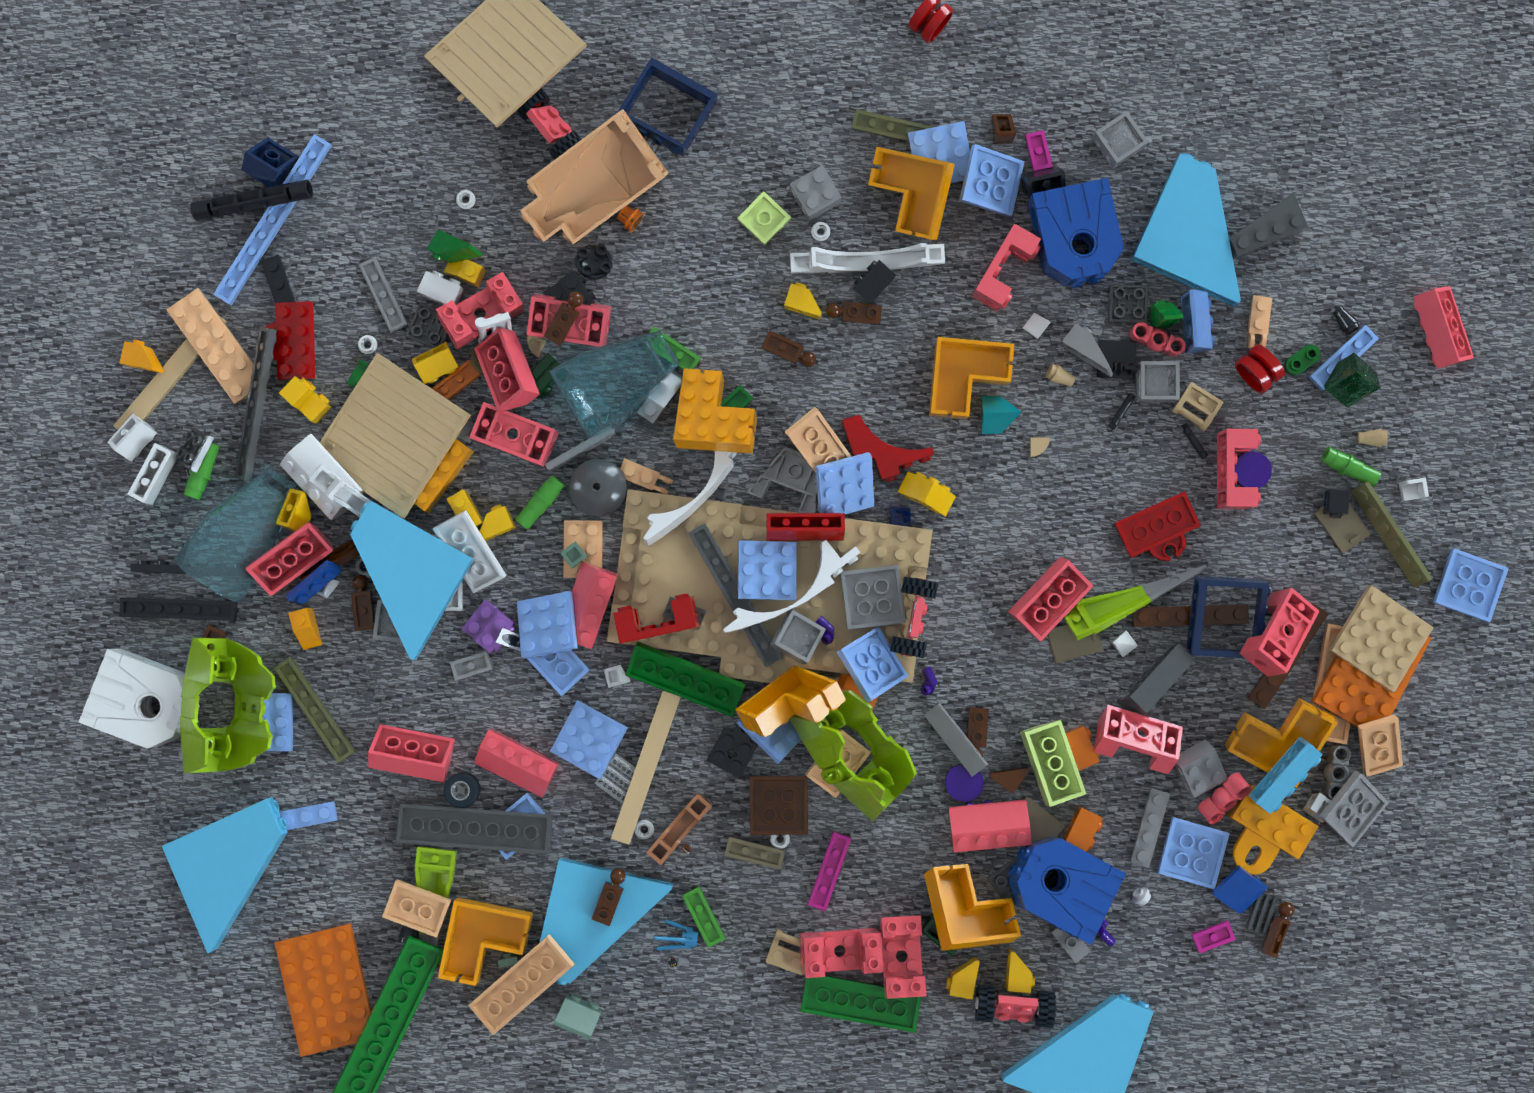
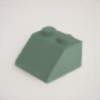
M567 994L553 1025L590 1040L603 1009L599 1008L600 1005L595 1002L589 1001L587 1003L582 1001V998L576 994H571V996Z

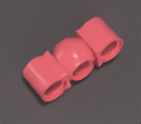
M1137 323L1129 332L1132 341L1140 342L1142 345L1146 344L1151 351H1161V353H1166L1170 357L1178 356L1186 347L1185 341L1182 338L1174 337L1172 334L1168 335L1164 329L1153 328L1146 323ZM1136 328L1143 331V337L1137 336ZM1155 335L1160 337L1161 344L1154 342L1153 337ZM1171 343L1178 345L1179 350L1177 352L1172 350Z
M1239 772L1231 774L1226 779V782L1222 783L1224 786L1217 788L1213 792L1212 798L1208 796L1207 799L1199 804L1198 810L1209 824L1219 822L1223 815L1226 814L1225 811L1232 809L1236 805L1237 799L1242 800L1243 797L1251 792V786Z

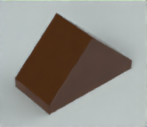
M992 114L993 144L1012 143L1016 136L1012 115Z
M1020 767L988 772V776L1014 794L1029 773V768Z

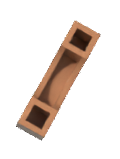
M698 791L646 853L659 865H662L713 804Z

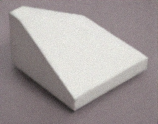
M1033 313L1023 329L1038 339L1051 322Z
M331 580L316 594L328 598L340 581Z
M1127 630L1111 641L1122 657L1138 646Z
M621 665L603 669L608 688L630 682V678L626 676Z

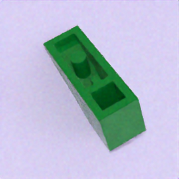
M439 229L427 247L433 253L431 256L439 262L445 260L452 263L481 257L483 254L471 244Z
M1158 300L1149 307L1150 322L1153 328L1168 329L1183 319V314L1172 302L1166 303V300Z

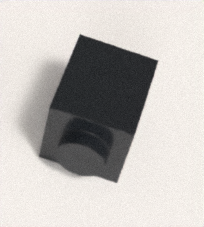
M1336 489L1325 491L1323 514H1328L1329 518L1340 519L1341 516L1348 514L1350 491Z

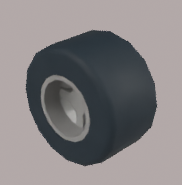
M468 772L454 774L445 782L443 787L444 797L451 806L465 808L478 799L480 794L479 781L473 774Z

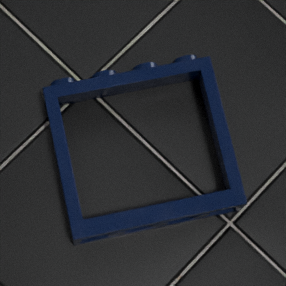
M651 57L618 112L623 109L643 137L647 136L655 144L663 145L673 154H679L684 157L717 103L718 94ZM652 75L706 104L683 144L628 114Z
M1194 576L1186 651L1195 656L1244 658L1239 654L1241 650L1200 648L1207 586L1258 588L1252 637L1262 635L1266 629L1264 621L1265 616L1268 614L1267 597L1270 596L1271 591L1269 583L1263 579Z

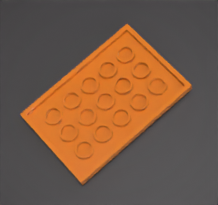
M1428 636L1394 693L1389 692L1335 655L1311 702L1358 728V725L1391 716L1431 637Z
M349 923L276 941L274 944L300 1057L355 1044L372 1010L352 924Z

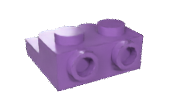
M485 599L462 627V630L486 651L492 653L493 651L497 652L502 647V644L496 642L502 628L514 632L515 628L513 626L516 623Z

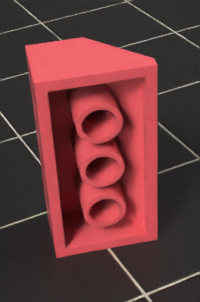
M1451 287L1435 288L1413 296L1415 300L1414 307L1419 312L1421 318L1420 325L1425 330L1427 336L1426 343L1431 348L1433 354L1432 361L1437 366V369L1473 359L1474 356Z
M499 327L474 348L498 412L527 405L540 394L515 331Z
M307 522L245 569L272 596L333 551L332 543L318 527Z
M1060 556L1013 605L1008 613L1041 642L1092 589L1093 585L1068 559Z
M583 561L572 589L576 637L578 645L592 649L619 574Z
M380 724L368 751V768L445 782L455 739Z
M494 729L487 731L474 761V764L542 798L560 764Z
M1026 799L948 807L954 853L1032 845Z

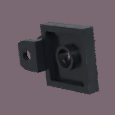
M736 724L734 730L724 726L706 761L740 779L758 744L750 740L751 737L738 724ZM735 748L737 756L730 757L727 750Z

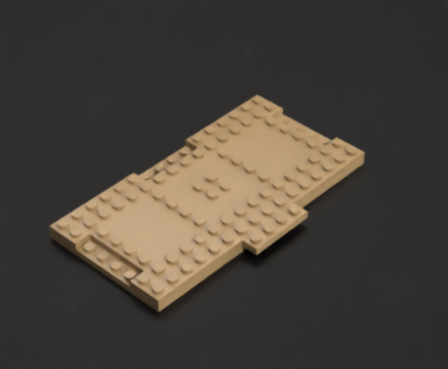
M628 489L617 574L619 575L615 584L607 642L619 643L613 613L618 612L617 608L632 606V609H638L641 627L656 625V628L661 627L663 622L673 620L675 622V619L663 615L670 596L675 598L676 595L686 593L689 596H694L696 607L706 610L699 629L692 628L622 644L636 646L637 642L657 649L721 657L719 674L730 678L771 683L794 665L806 669L849 674L837 651L878 626L847 630L841 573L835 578L833 575L830 576L835 583L804 604L792 609L813 622H816L822 615L834 627L833 642L825 645L820 640L807 664H801L780 652L782 658L765 667L744 629L725 634L722 631L736 620L737 617L733 614L732 608L688 534L705 523L738 579V541H766L767 513L798 512L706 500L690 517L664 537L647 546L644 543L643 537L651 527L649 525L650 521L647 519L649 515L677 510L695 498ZM845 518L844 541H828V543L840 558L855 546L860 551L857 555L858 560L850 566L846 563L841 567L843 571L899 565L902 589L904 577L926 580L932 530ZM777 541L797 542L796 600H750L756 612H773L787 608L799 601L808 592L817 576L820 564L819 545L824 541ZM902 592L906 623L879 626L890 646L892 636L906 638L914 601V595ZM786 613L762 622L772 639ZM895 653L908 674V677L902 681L913 683L916 657Z

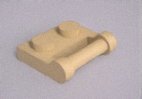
M1190 382L1181 395L1180 400L1173 407L1172 412L1175 414L1179 413L1198 425L1199 429L1205 431L1224 402L1193 382ZM1184 403L1189 404L1206 415L1205 420L1182 407Z
M777 929L765 962L802 975L800 953L778 945L781 940L800 947V939L782 933L783 930Z

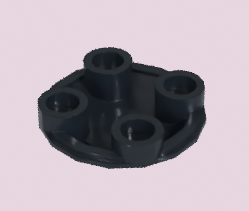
M604 245L582 247L578 249L575 257V266L578 272L589 279L599 280L606 277L613 266L612 257Z

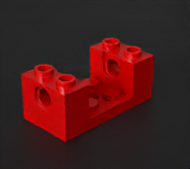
M686 593L676 595L675 600H671L675 622L674 620L663 622L661 627L656 628V625L641 627L638 609H632V606L617 608L618 612L613 613L619 644L700 627L694 596H689Z

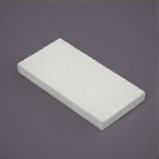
M466 510L433 528L438 539L474 558L464 577L473 593L505 578L506 573Z

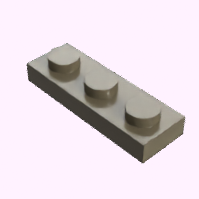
M729 836L724 856L781 870L785 850Z

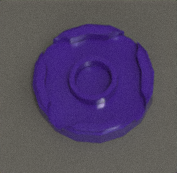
M1254 451L1243 453L1237 457V464L1235 465L1237 484L1241 487L1258 488L1267 484L1272 473L1271 463L1267 457L1260 452Z
M962 763L950 768L946 774V790L957 801H972L983 790L984 781L980 771L972 777Z

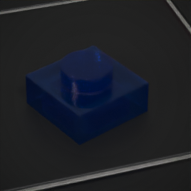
M892 506L890 508V524L910 527L911 508Z

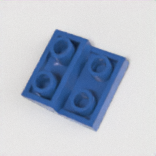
M1239 865L1212 893L1224 904L1242 914L1268 889V886Z

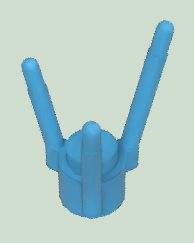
M666 919L665 923L686 932H682V937L654 936V940L681 942L678 945L659 946L656 948L658 951L682 948L691 949V947L697 946L698 932L693 931V927H687Z

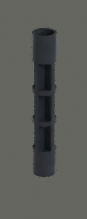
M306 179L191 202L190 210L194 220L199 221L313 198V188L310 181Z

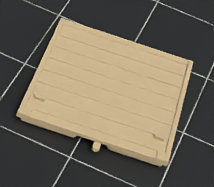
M485 0L426 53L424 57L462 93L457 97L459 102L467 98L495 127H499L586 48L587 44L539 0Z
M377 353L319 443L362 488L361 494L367 493L395 514L405 519L471 414Z

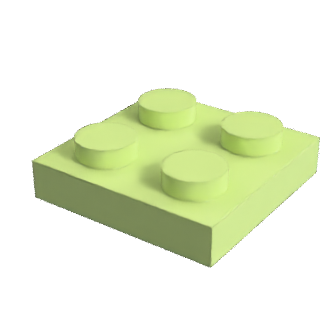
M763 191L737 220L765 246L791 219V216Z

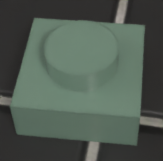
M576 541L560 553L572 569L588 557Z
M509 952L503 953V957L498 959L499 968L515 965L521 959L520 955Z

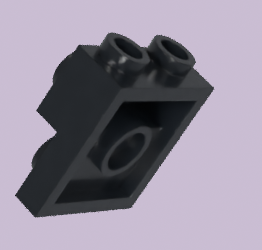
M575 270L558 280L559 283L543 292L547 296L556 297L555 300L568 302L570 293L579 292L583 296L582 304L591 305L595 303L593 300L596 299L592 290H587L583 285L586 281L582 274H576Z

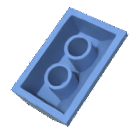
M1188 290L1180 297L1184 341L1186 344L1185 353L1208 352L1213 349L1212 346L1215 344L1214 335H1211L1213 318L1209 313L1211 298L1208 297V292Z

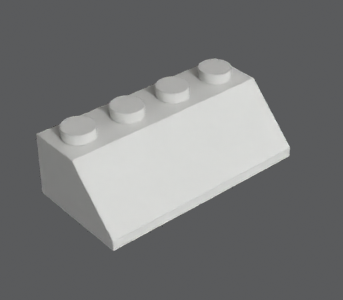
M310 434L286 454L280 466L330 520H333L347 512L348 509L331 500L323 490L308 480L316 468L322 464L360 493L362 488L317 439Z

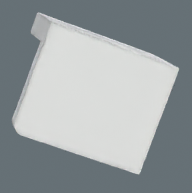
M1426 478L1399 482L1402 501L1429 497Z
M1321 793L1312 794L1303 811L1322 823L1324 820L1319 815L1331 800Z

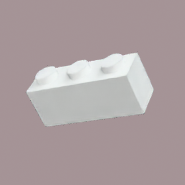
M154 443L127 495L143 503L153 505L176 462L177 453L165 446Z

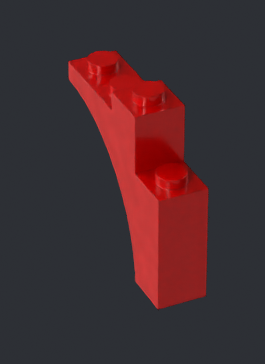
M860 414L844 419L841 422L852 456L869 452L872 455V460L875 462L880 480H886V483L897 480L896 476L900 475L898 467H901L903 470L912 467V463L920 461V464L930 461V457L934 455L932 447L908 450L885 443L868 429Z

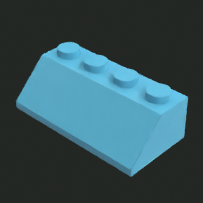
M1299 737L1248 796L1269 814L1276 812L1281 807L1283 799L1291 796L1295 791L1294 787L1297 783L1306 779L1308 776L1307 772L1311 767H1316L1320 763V757L1323 754L1308 741Z

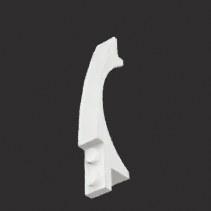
M920 243L905 248L874 252H839L811 247L810 252L790 253L791 274L869 272L867 267L874 260L876 262L881 260L890 270L945 264L944 244L926 245V243Z
M714 451L715 461L712 475L702 492L690 503L674 511L649 515L647 519L650 521L649 525L651 527L643 537L645 545L650 546L690 517L715 492L734 467L732 459L736 456V452Z
M322 464L308 478L309 481L323 490L327 497L344 506L358 517L362 515L360 511L363 505L371 501Z
M825 540L819 545L820 564L817 576L808 592L799 601L787 608L773 612H752L738 607L733 612L737 619L722 631L725 634L742 630L774 619L804 604L835 583L830 576L833 575L835 578L843 571L841 567L846 563L850 566L857 561V555L860 551L855 546L840 558L828 541Z

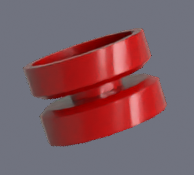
M924 0L911 17L907 26L914 33L922 30L920 38L927 44H930L939 35L955 11L948 4L940 6L941 0Z
M1259 344L1248 351V356L1244 355L1235 362V368L1240 377L1249 387L1260 394L1270 389L1272 382L1276 383L1285 376V371L1279 360L1267 348Z

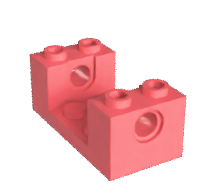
M1014 223L973 293L972 298L997 312L1000 308L1004 309L1012 297L1009 294L1012 288L995 279L1002 268L999 264L1004 265L1010 254L1024 263H1027L1029 259L1033 260L1041 248L1038 245L1041 238Z
M503 272L487 280V288L457 305L451 300L436 309L438 320L457 350L479 338V331L475 325V320L477 319L475 312L477 310L485 311L486 315L483 317L485 319L506 312L509 313L512 319L523 312V303ZM491 328L486 329V333L491 331Z
M541 294L532 296L527 335L545 338L543 336L560 305L563 302L567 305L569 303L555 300L556 297ZM593 303L591 305L582 304L576 307L575 310L580 313L564 341L603 348L607 344L612 306Z
M483 402L469 438L546 468L545 464L548 463L559 432L509 411L498 412L496 406ZM516 429L518 431L517 438L509 439V430Z
M1225 429L1217 433V509H1251L1258 507L1261 501L1258 487H1235L1237 483V473L1235 472L1237 453L1235 452H1250V450L1258 449L1261 443L1258 429Z
M1293 588L1272 592L1267 605L1268 611L1273 615L1266 629L1260 636L1247 638L1239 653L1267 677L1288 673L1319 613L1316 607ZM1285 626L1288 627L1289 635L1285 633Z
M1107 705L1098 719L1093 752L1112 758L1119 746L1152 756L1149 769L1169 774L1179 760L1183 727ZM1138 731H1143L1146 737L1140 736Z
M921 915L879 918L880 932L882 933L884 997L889 999L927 996L925 976L922 973L920 936H922ZM900 950L905 951L907 954L904 962H899L896 959V954Z
M877 928L799 933L801 973L805 978L825 977V972L860 969L864 974L883 972L882 933ZM841 945L844 947V953L837 956L834 953V949Z

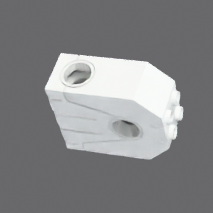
M107 649L80 716L79 723L147 749L159 747L181 737L179 716H181V693L185 673L124 649ZM155 697L160 702V711L157 715L153 713L151 708L152 700Z

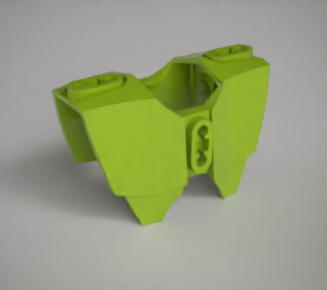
M198 637L192 639L183 679L181 716H179L184 773L221 772L242 768L253 764L256 756L269 750L273 736L267 719H262V716L266 711L263 701L269 700L268 698L271 697L273 690L276 689L275 676L262 664L261 657L258 654L228 638ZM212 682L231 684L235 693L234 717L230 725L223 728H199L196 724L198 723L200 698L198 695L211 685Z
M841 690L846 701L838 709L829 710V714L822 721L814 723L798 715H793L790 721L809 751L810 756L814 759L819 769H822L821 776L823 780L828 784L834 785L840 793L873 821L906 789L917 772L907 749L897 744L891 735L887 737L877 725L878 719L873 714V706L853 691ZM844 726H849L857 731L872 752V760L857 775L846 766L841 757L845 740L839 729Z

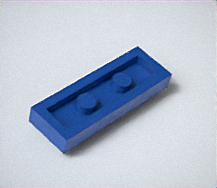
M326 560L286 594L288 601L302 606L342 572L340 565Z

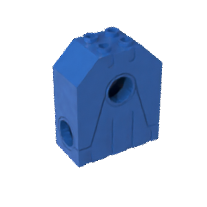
M1108 177L1033 193L1027 205L1034 235L1041 238L1038 244L1041 246L1038 254L1042 272L1065 287L1078 288L1083 286L1082 283L1089 282L1091 285L1101 282V279L1105 278V275L1111 270L1124 249ZM1072 242H1083L1087 246L1088 254L1082 255L1077 253L1072 247Z
M1057 837L1044 838L1032 842V845L1021 847L1017 854L1018 860L1016 864H1013L1008 872V875H1010L1008 881L1016 906L1072 937L1092 945L1126 873ZM1053 869L1057 877L1056 882L1052 888L1047 889L1044 884V877L1049 870Z

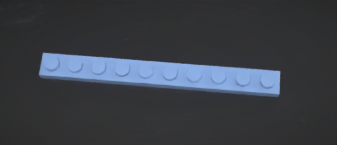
M314 134L283 184L306 179L310 181L332 145ZM297 201L267 208L213 295L232 306Z

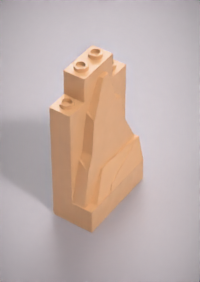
M622 109L526 181L529 184L527 185L529 191L533 195L536 194L537 198L520 210L522 213L521 217L527 224L530 223L534 229V235L539 240L542 239L544 242L562 229L564 238L574 244L662 180L669 172Z

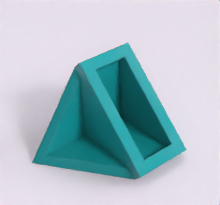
M981 396V434H1001L1022 411L1001 396Z

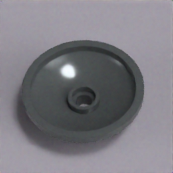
M592 459L582 463L575 469L570 479L569 492L573 503L579 510L591 516H605L613 513L621 506L626 497L627 483L624 474L614 463L604 459ZM599 483L600 489L594 490V484Z

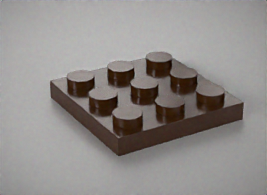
M750 776V836L808 835L807 776Z

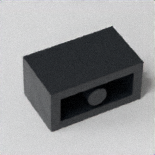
M1058 166L1021 174L1023 193L1029 198L1033 193L1066 186L1064 170Z
M874 260L867 267L869 272L865 276L860 275L854 282L856 286L853 289L870 304L897 276L881 260L878 262Z

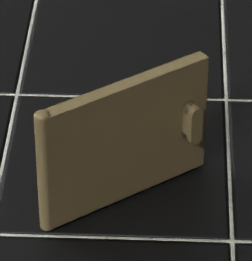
M1350 503L1348 514L1341 516L1340 519L1329 518L1328 514H1323L1324 506L1313 513L1342 554L1371 535Z
M1068 625L1054 628L1047 635L1055 664L1104 650L1099 633L1096 635L1093 633L1077 641Z
M1026 796L1024 800L1026 799L1031 841L1035 842L1048 837L1058 838L1067 826Z

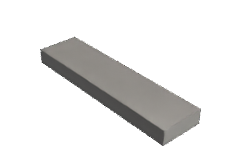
M373 257L358 264L390 333L408 326L377 258Z
M610 426L549 461L545 466L548 471L553 472L614 437L616 432Z
M940 703L924 715L972 777L988 765Z

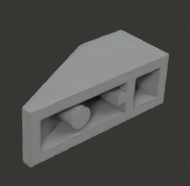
M1075 324L1062 341L1065 349L1111 377L1113 375L1112 370L1096 343L1092 331L1086 326L1081 327Z
M670 369L639 409L638 415L655 426L680 390L683 376Z

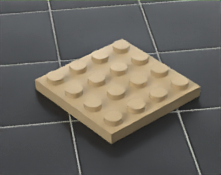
M1368 585L1329 648V651L1389 692L1394 693L1434 627L1374 586Z

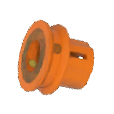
M626 205L619 212L617 219L625 224L624 229H628L629 233H632L642 221L644 212L640 213L638 208L633 210Z

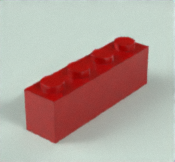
M845 513L766 514V541H844Z

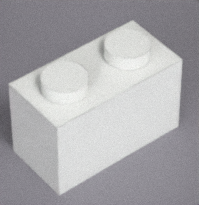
M426 271L417 292L421 296L442 305L451 300L457 305L464 291L460 286L461 283L452 278L448 281L439 272L433 271L430 273Z
M132 414L107 443L114 451L132 462L135 457L139 456L141 450L153 440L157 432L148 423Z

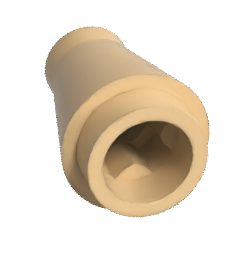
M1051 364L1045 376L1050 382L1069 387L1073 385L1076 378L1058 364Z
M1380 428L1358 432V444L1376 447L1387 445V430Z

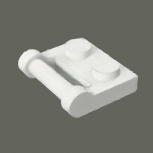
M508 312L496 314L487 319L479 317L475 320L476 328L479 331V344L488 337L486 333L488 328H491L492 333L499 327L512 330L511 318Z

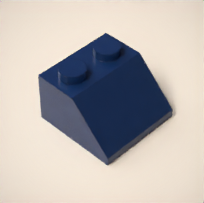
M267 137L245 152L241 170L267 187L281 185L296 164L299 156Z

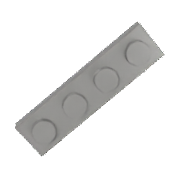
M1150 787L1129 860L1130 863L1149 868L1170 793Z

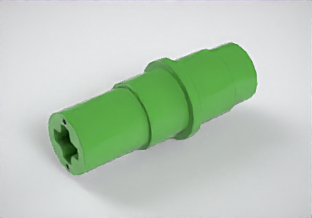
M211 443L197 473L188 471L189 477L183 495L201 500L208 481L212 479L210 476L220 446Z
M1327 447L1320 458L1322 463L1338 471V474L1346 475L1362 483L1369 481L1372 487L1377 484L1381 476L1380 471L1354 458L1352 454H1346L1331 447Z
M551 475L538 491H534L535 494L515 518L516 521L526 529H529L538 517L549 506L553 505L552 502L565 485L555 476Z

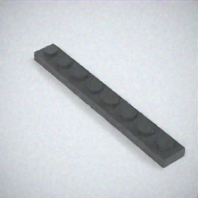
M264 327L259 328L234 478L244 481H251L254 473L253 466L257 455L260 424L264 415L263 407L267 397L266 389L270 379L269 371L273 361V348L276 342V330Z
M704 523L688 533L733 612L738 607L756 612L750 600L737 599L738 579L706 524ZM763 623L744 629L765 667L782 658L778 650L769 646L772 638Z

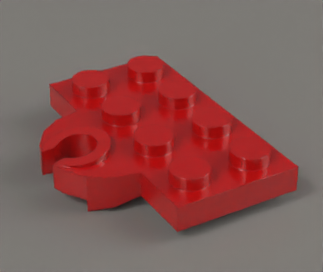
M313 302L275 303L276 322L268 324L265 328L276 330L273 360H277V380H292L294 376L302 379V377L304 379H315Z
M1185 491L1114 523L1130 558L1148 550L1152 557L1161 561H1171L1170 556L1165 553V548L1168 545L1174 548V556L1176 558L1179 557L1186 548L1184 534L1201 526Z

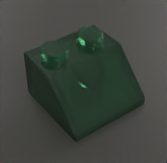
M1352 353L1337 362L1324 388L1348 408L1380 389L1377 372L1357 354Z

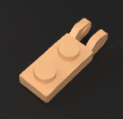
M1253 295L1251 298L1247 334H1249L1247 347L1250 349L1254 347L1255 335H1260L1259 345L1266 348L1272 306L1271 297Z
M625 458L620 468L627 481L662 494H668L669 491L663 487L655 486L657 480L660 479L667 484H672L673 482L672 479L660 475L659 472Z

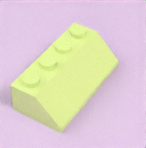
M1061 720L1020 731L1046 806L1051 807L1086 794Z

